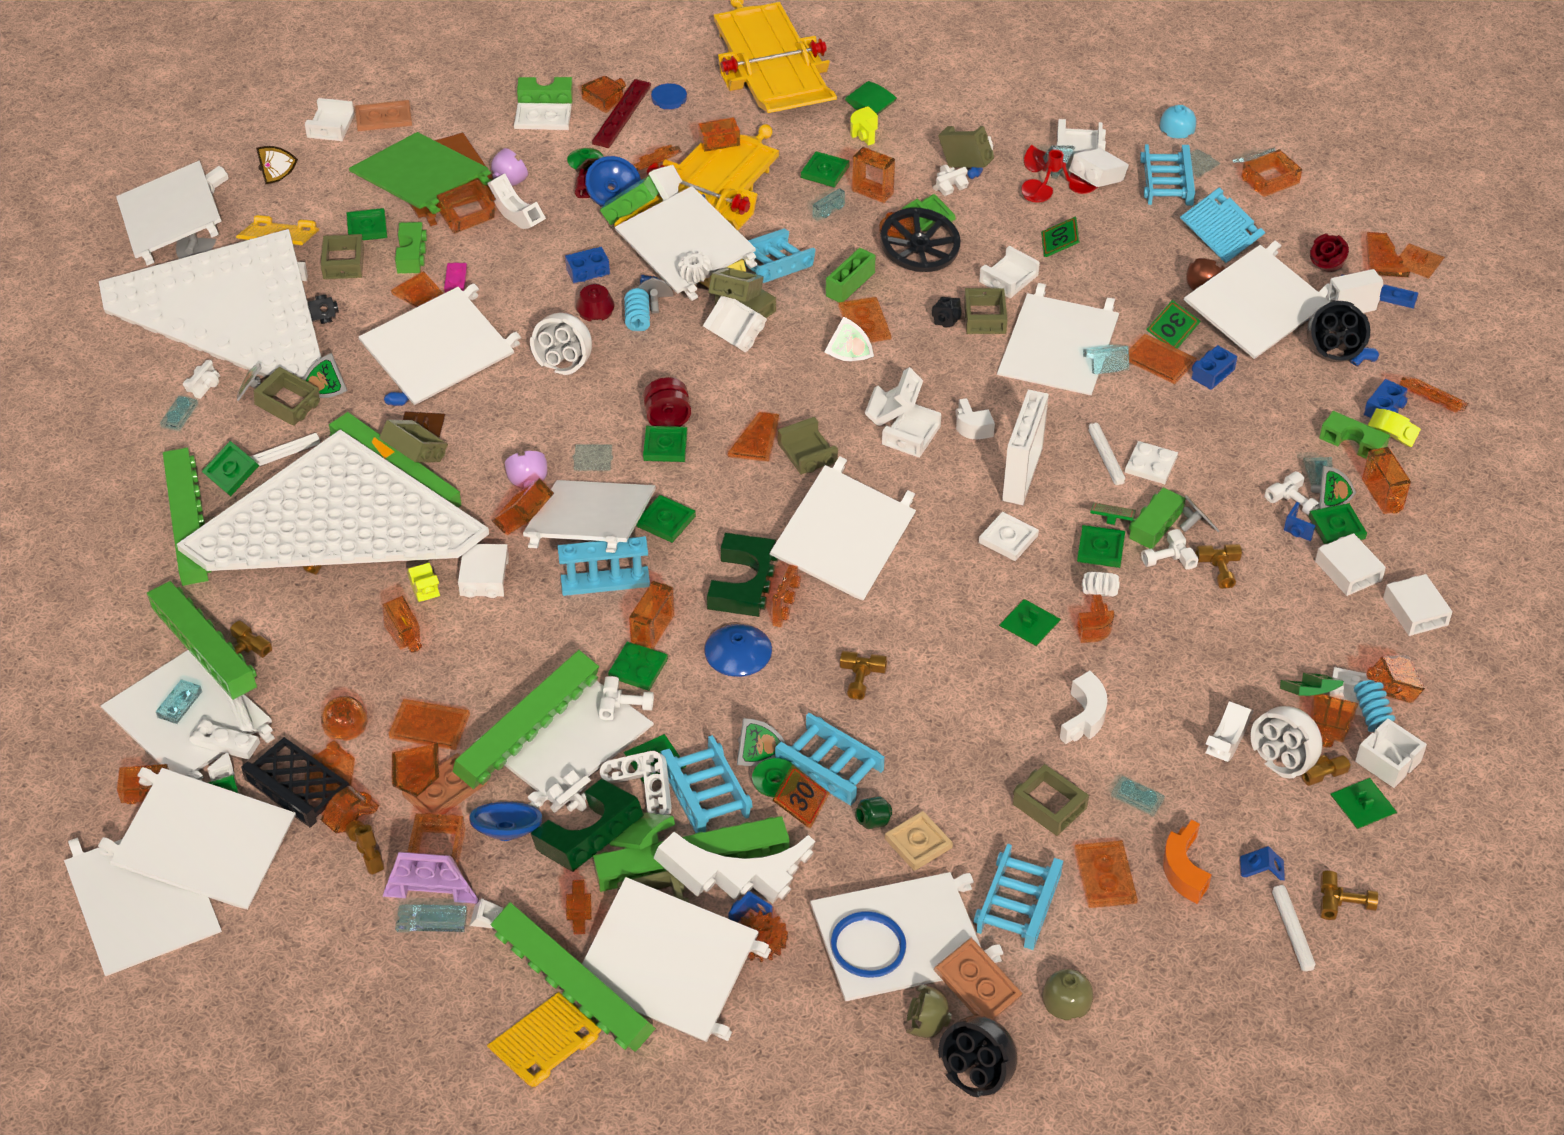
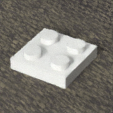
M1138 441L1127 463L1125 473L1165 484L1178 457V452Z
M1002 512L980 535L979 543L1016 561L1038 537L1039 530Z

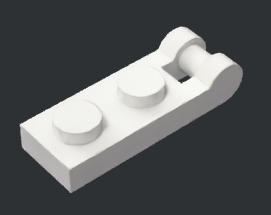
M202 720L198 725V731L193 732L190 737V741L196 746L222 753L228 752L230 755L248 760L260 744L258 736L216 726L207 720Z

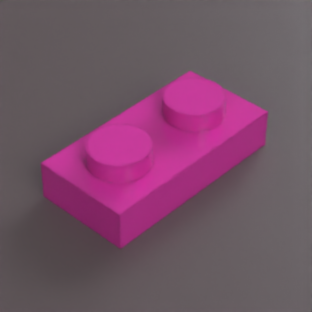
M447 263L445 293L456 287H459L462 291L465 290L467 263Z

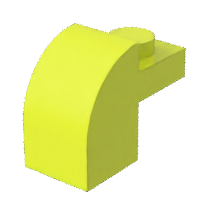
M867 106L855 111L851 115L850 135L852 138L859 136V139L868 146L874 144L875 130L878 129V115Z
M1376 408L1368 424L1370 427L1389 434L1390 437L1408 447L1413 446L1421 430L1409 422L1410 419L1396 412Z
M430 563L408 569L407 574L418 602L440 596L438 590L439 581L437 575H433Z

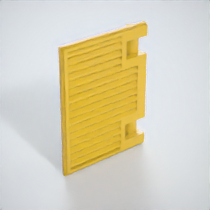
M256 215L254 216V222L241 231L236 238L250 240L289 229L293 244L303 245L319 231V228L316 227V222L312 220L301 219L298 221V225L272 223V217ZM260 223L266 224L265 226H259ZM304 227L311 228L309 231L303 230Z
M558 992L489 1043L487 1047L527 1085L533 1088L547 1079L551 1074L550 1070L578 1049L580 1051L585 1050L598 1040V1034L602 1030ZM584 1027L589 1031V1034L581 1039L576 1032ZM536 1063L541 1070L532 1075L527 1069Z

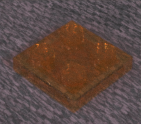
M671 144L662 146L654 150V153L640 157V162L634 165L637 171L648 169L653 163L657 162L659 164L682 151L679 145L674 147Z

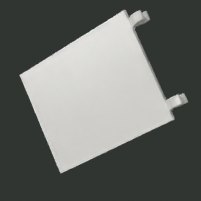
M200 161L116 196L135 258L142 256L147 266L154 263L151 255L152 251L205 228L209 230L211 237L219 235L215 224L221 222V218Z
M693 186L615 227V230L677 294L685 291L691 301L698 298V295L695 293L697 290L694 285L695 282L688 283L687 280H682L678 270L680 257H685L686 253L693 254L695 251L697 254L703 252L704 255H708L712 264L710 276L712 273L724 269L740 259H744L750 269L757 266V263L754 261L756 255L753 253L756 251L755 247Z
M1277 241L1272 242L1266 249L1259 245L1184 297V301L1253 359L1309 320L1320 307L1330 303L1327 300L1330 284H1326L1319 292L1311 287L1275 257L1278 254L1277 249L1282 246Z
M1038 283L1034 295L1027 293L997 375L1092 395L1119 317L1118 312H1113L1115 299L1107 297L1104 309L1044 297L1046 284Z
M475 284L469 285L464 291L456 287L359 336L358 339L413 405L514 354L512 348L520 345L518 340L521 339V336L517 332H513L507 339H503L470 301L478 297L476 292L479 291V288Z
M839 456L833 468L824 466L772 548L770 555L857 599L864 600L916 510L910 508L915 493L907 490L903 500L898 502L842 474L847 459Z
M557 480L523 532V536L530 537L528 548H538L540 538L544 537L608 542L606 552L615 553L618 542L628 541L656 486Z
M189 650L101 705V708L163 768L202 781L203 775L199 770L224 754L196 746L190 741L193 732L198 731L200 722L207 720L213 725L241 732L226 692ZM244 694L241 695L253 726V731L247 734L253 735L258 733L266 743L275 739L270 733L273 730L268 725L272 722L271 718Z
M596 681L591 687L587 686L583 689L582 695L576 701L572 699L562 714L557 713L549 726L539 729L538 734L531 742L526 741L520 752L515 756L511 755L504 766L537 791L532 792L528 796V799L531 801L528 805L538 809L546 800L553 803L546 793L556 783L565 792L569 789L562 780L572 770L582 778L586 775L589 777L604 762L611 760L653 726L654 723L629 704H621L620 708L615 707L612 720L599 718L601 698H604V686Z
M142 767L138 773V777H141L139 783L145 786L152 785L121 843L118 845L112 840L103 837L98 845L101 848L100 854L113 856L110 861L112 865L248 910L296 813L162 768L159 774H155L151 770Z
M78 838L68 841L73 857L64 860L105 976L222 932L208 897L112 865L110 861L113 856L100 854V847L84 853ZM122 839L115 841L114 843L119 845Z
M951 872L810 901L844 1000L850 1001L943 981L934 971L935 966L971 937L980 946L958 892L972 890L970 884L974 881L971 874L966 873L953 879ZM857 912H876L889 917L898 924L906 939V952L903 961L894 971L881 977H860L846 971L835 960L831 950V937L836 925L843 918ZM862 920L851 923L841 931L837 939V949L841 957L858 969L880 970L891 965L899 956L900 945L896 935L890 928L879 922ZM993 945L983 950L994 963L1002 961L1000 955H1003V951L1000 945Z
M625 877L582 965L639 1014L705 1042L708 1041L711 1034L728 1041L732 1031H730L729 1027L716 1023L749 952H754L767 959L771 949L768 948V944L756 941L759 933L757 930Z

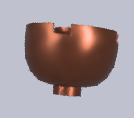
M1195 259L1194 263H1189L1186 277L1187 283L1194 291L1222 272L1225 267L1221 266L1220 268L1216 265V261L1211 259Z

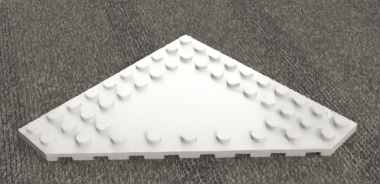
M289 229L99 281L103 308L106 314L117 316L121 320L137 324L146 330L162 334L166 338L182 342L191 348L204 351L213 357L229 361L246 370H250L254 365L260 363L262 369L258 375L268 378L278 367H281L303 379L312 364L322 358Z
M339 430L177 543V547L181 553L206 571L459 558L489 535V528L342 430Z

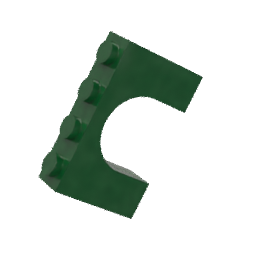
M732 533L724 534L720 548L721 562L749 566L757 572V575L743 583L711 580L707 593V610L760 616L761 609L765 610L767 604L765 593L769 594L771 589L769 578H773L775 574V565L773 563L774 561L778 562V558L770 555L772 548L776 544L775 539Z
M601 778L584 791L590 809L602 817L593 825L580 830H567L547 820L530 833L536 850L574 872L593 855L622 834L629 826L644 816L636 796Z

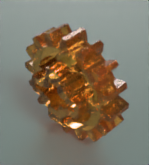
M572 880V894H566L567 921L573 920L574 934H585V920H592L591 893H585L584 880Z
M759 910L756 916L749 912L748 919L743 916L741 917L742 925L759 932L756 941L769 945L768 948L771 951L768 959L770 961L773 960L774 953L780 956L781 948L786 949L788 931H786V924L780 923V916L773 919L772 912L763 915L762 910ZM749 952L750 961H753L755 957H759V961L763 962V957L754 952Z

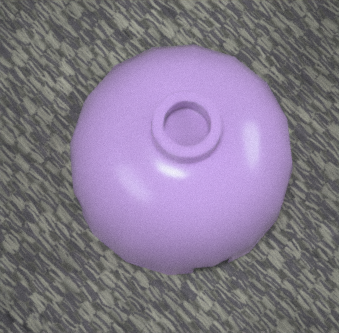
M507 148L498 152L491 163L493 178L495 179L502 174H506L512 186H516L524 181L528 176V171L521 159L517 161L514 157L516 154Z
M524 451L525 455L519 457L518 453L513 454L505 461V470L508 479L514 486L524 488L525 490H532L544 481L547 475V460L543 453Z

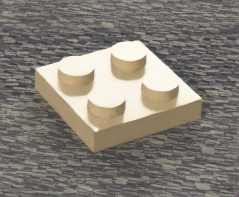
M924 811L885 833V840L914 871L953 847V842Z

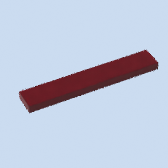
M634 79L593 138L592 145L610 148L651 88L650 82Z

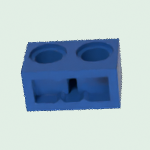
M602 246L565 255L566 270L573 283L584 282L610 274L609 259Z
M1217 345L1214 349L1209 350L1202 359L1197 360L1193 364L1191 379L1212 390L1235 370L1237 356Z
M1385 379L1367 401L1364 416L1372 418L1376 408L1398 413L1399 408L1403 409L1408 401L1406 397L1408 388Z

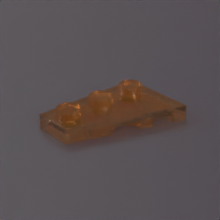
M1367 232L1366 244L1369 270L1374 269L1379 276L1409 278L1410 271L1408 267H1404L1403 259L1395 252V246L1387 233Z
M424 271L391 290L392 295L415 307L444 294Z
M1402 377L1399 384L1416 394L1427 396V399L1438 404L1441 402L1447 405L1446 408L1454 412L1466 410L1469 404L1415 377Z
M759 412L728 451V457L769 462L779 423V414Z
M789 565L783 576L782 584H779L777 588L778 593L772 597L773 626L782 627L783 621H787L789 618V604H794L796 595L794 589H799L801 583V576L798 575V566Z

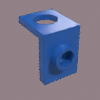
M1296 502L1286 518L1284 531L1311 542L1315 525L1296 518L1300 505L1299 502Z
M1269 846L1240 856L1242 877H1249L1270 870L1278 879L1285 880L1284 860ZM1274 860H1275V861L1277 862V864H1278L1279 871L1277 870V868H1276V866H1275Z
M748 891L741 900L735 901L731 911L728 913V919L738 923L752 909L771 921L772 905ZM757 904H760L766 912L762 911Z

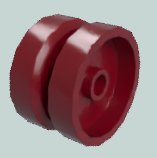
M665 377L654 380L646 386L643 392V400L647 420L652 426L680 427L689 420L691 405L687 387L682 381L677 378Z

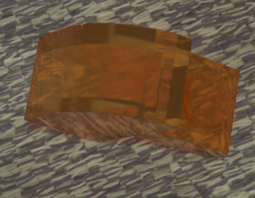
M1101 594L1092 595L1091 612L1078 614L1077 629L1081 643L1104 640L1112 631L1114 610L1108 611L1107 604L1103 603Z
M349 786L339 791L329 801L321 821L335 833L345 832L348 823L358 820L359 815L374 814L378 810L379 804L372 799L370 794L358 792L352 786Z

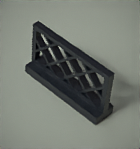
M285 737L254 763L251 764L247 761L241 766L244 779L283 809L295 812V817L309 828L317 822L316 817L350 788V784ZM284 747L291 750L290 755L278 756V752ZM305 760L307 766L294 767V761ZM290 761V768L277 769V762ZM265 763H273V770H262L260 767ZM310 772H322L323 778L310 779ZM306 773V780L293 781V774ZM290 774L289 781H277V775ZM337 783L340 785L336 790L326 791L327 784ZM323 785L322 792L309 793L310 786ZM306 786V793H293V787ZM322 798V802L315 808L309 804V799Z

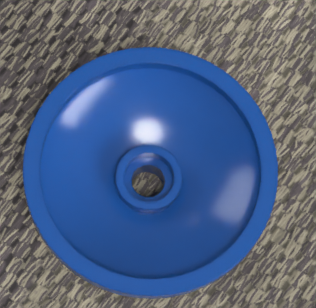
M606 156L596 160L589 167L585 178V185L590 197L603 207L607 201L639 182L641 178L637 169L629 161L616 156ZM612 186L614 190H610L608 187Z
M731 624L721 627L709 636L705 644V657L709 665L716 671L733 677L748 676L760 671L768 664L772 655V645L768 636L760 629L746 624Z
M496 802L474 809L470 813L469 821L475 830L488 837L501 841H510L536 830L542 823V813L537 808L523 803Z
M857 912L843 918L836 925L831 937V950L835 960L846 971L860 977H881L894 971L903 961L906 952V939L898 924L889 917L876 912ZM870 920L879 922L890 928L896 935L900 945L899 956L891 965L880 970L858 969L847 963L839 954L837 949L839 934L846 926L857 921Z

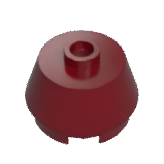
M1328 233L1320 235L1314 240V244L1311 247V261L1324 271L1335 272L1344 266L1349 253V246L1340 235H1328Z
M599 284L585 286L580 291L576 302V310L580 317L590 322L592 320H606L612 315L615 307L614 300L607 288Z

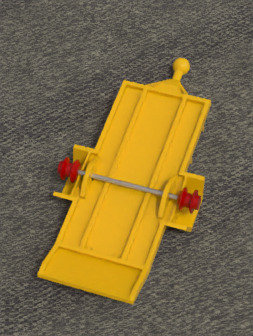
M730 0L731 5L736 9L714 14V22L719 29V37H723L728 47V53L718 54L720 74L729 91L743 89L744 82H746L758 106L767 113L837 99L834 91L826 86L820 73L827 72L830 63L829 60L822 61L818 55L820 53L821 56H824V53L827 51L825 41L819 38L817 43L816 36L800 38L780 2L743 6L744 0Z
M763 124L759 127L756 137L730 133L716 127L681 164L665 159L663 165L659 167V164L655 162L648 167L647 175L652 170L674 165L682 180L679 183L678 192L680 193L693 186L701 195L704 194L706 200L738 231L754 214L758 196L757 193L752 192L754 182L764 172L769 173L770 165L779 157V150L762 143L763 139L770 138L773 133L772 127L768 124ZM658 193L653 200L641 206L632 214L619 218L615 222L614 227L663 202L661 195Z

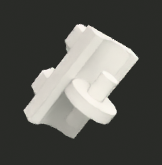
M942 165L940 172L937 173L936 185L933 186V189L935 191L940 190L946 196L953 193V184L959 190L967 188L969 184L966 178L968 170L966 167L955 170L954 167L949 168L948 165Z
M206 360L202 366L195 368L194 375L190 379H186L183 382V386L187 392H191L196 398L201 399L210 387H216L219 384L218 378L220 374L214 369L213 362Z
M572 770L562 780L569 788L566 792L556 783L546 793L553 802L550 808L554 813L569 801L570 804L567 806V809L570 812L575 808L582 812L587 807L585 794L579 795V793L586 788L591 779L587 775L582 778Z

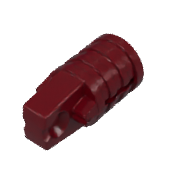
M580 169L576 178L575 195L577 198H590L585 185L587 171L584 169Z

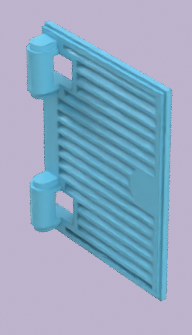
M1217 188L1180 216V219L1225 263L1229 262L1265 234V231L1262 228L1258 229L1254 225V220L1231 198L1227 199L1223 195L1221 188Z

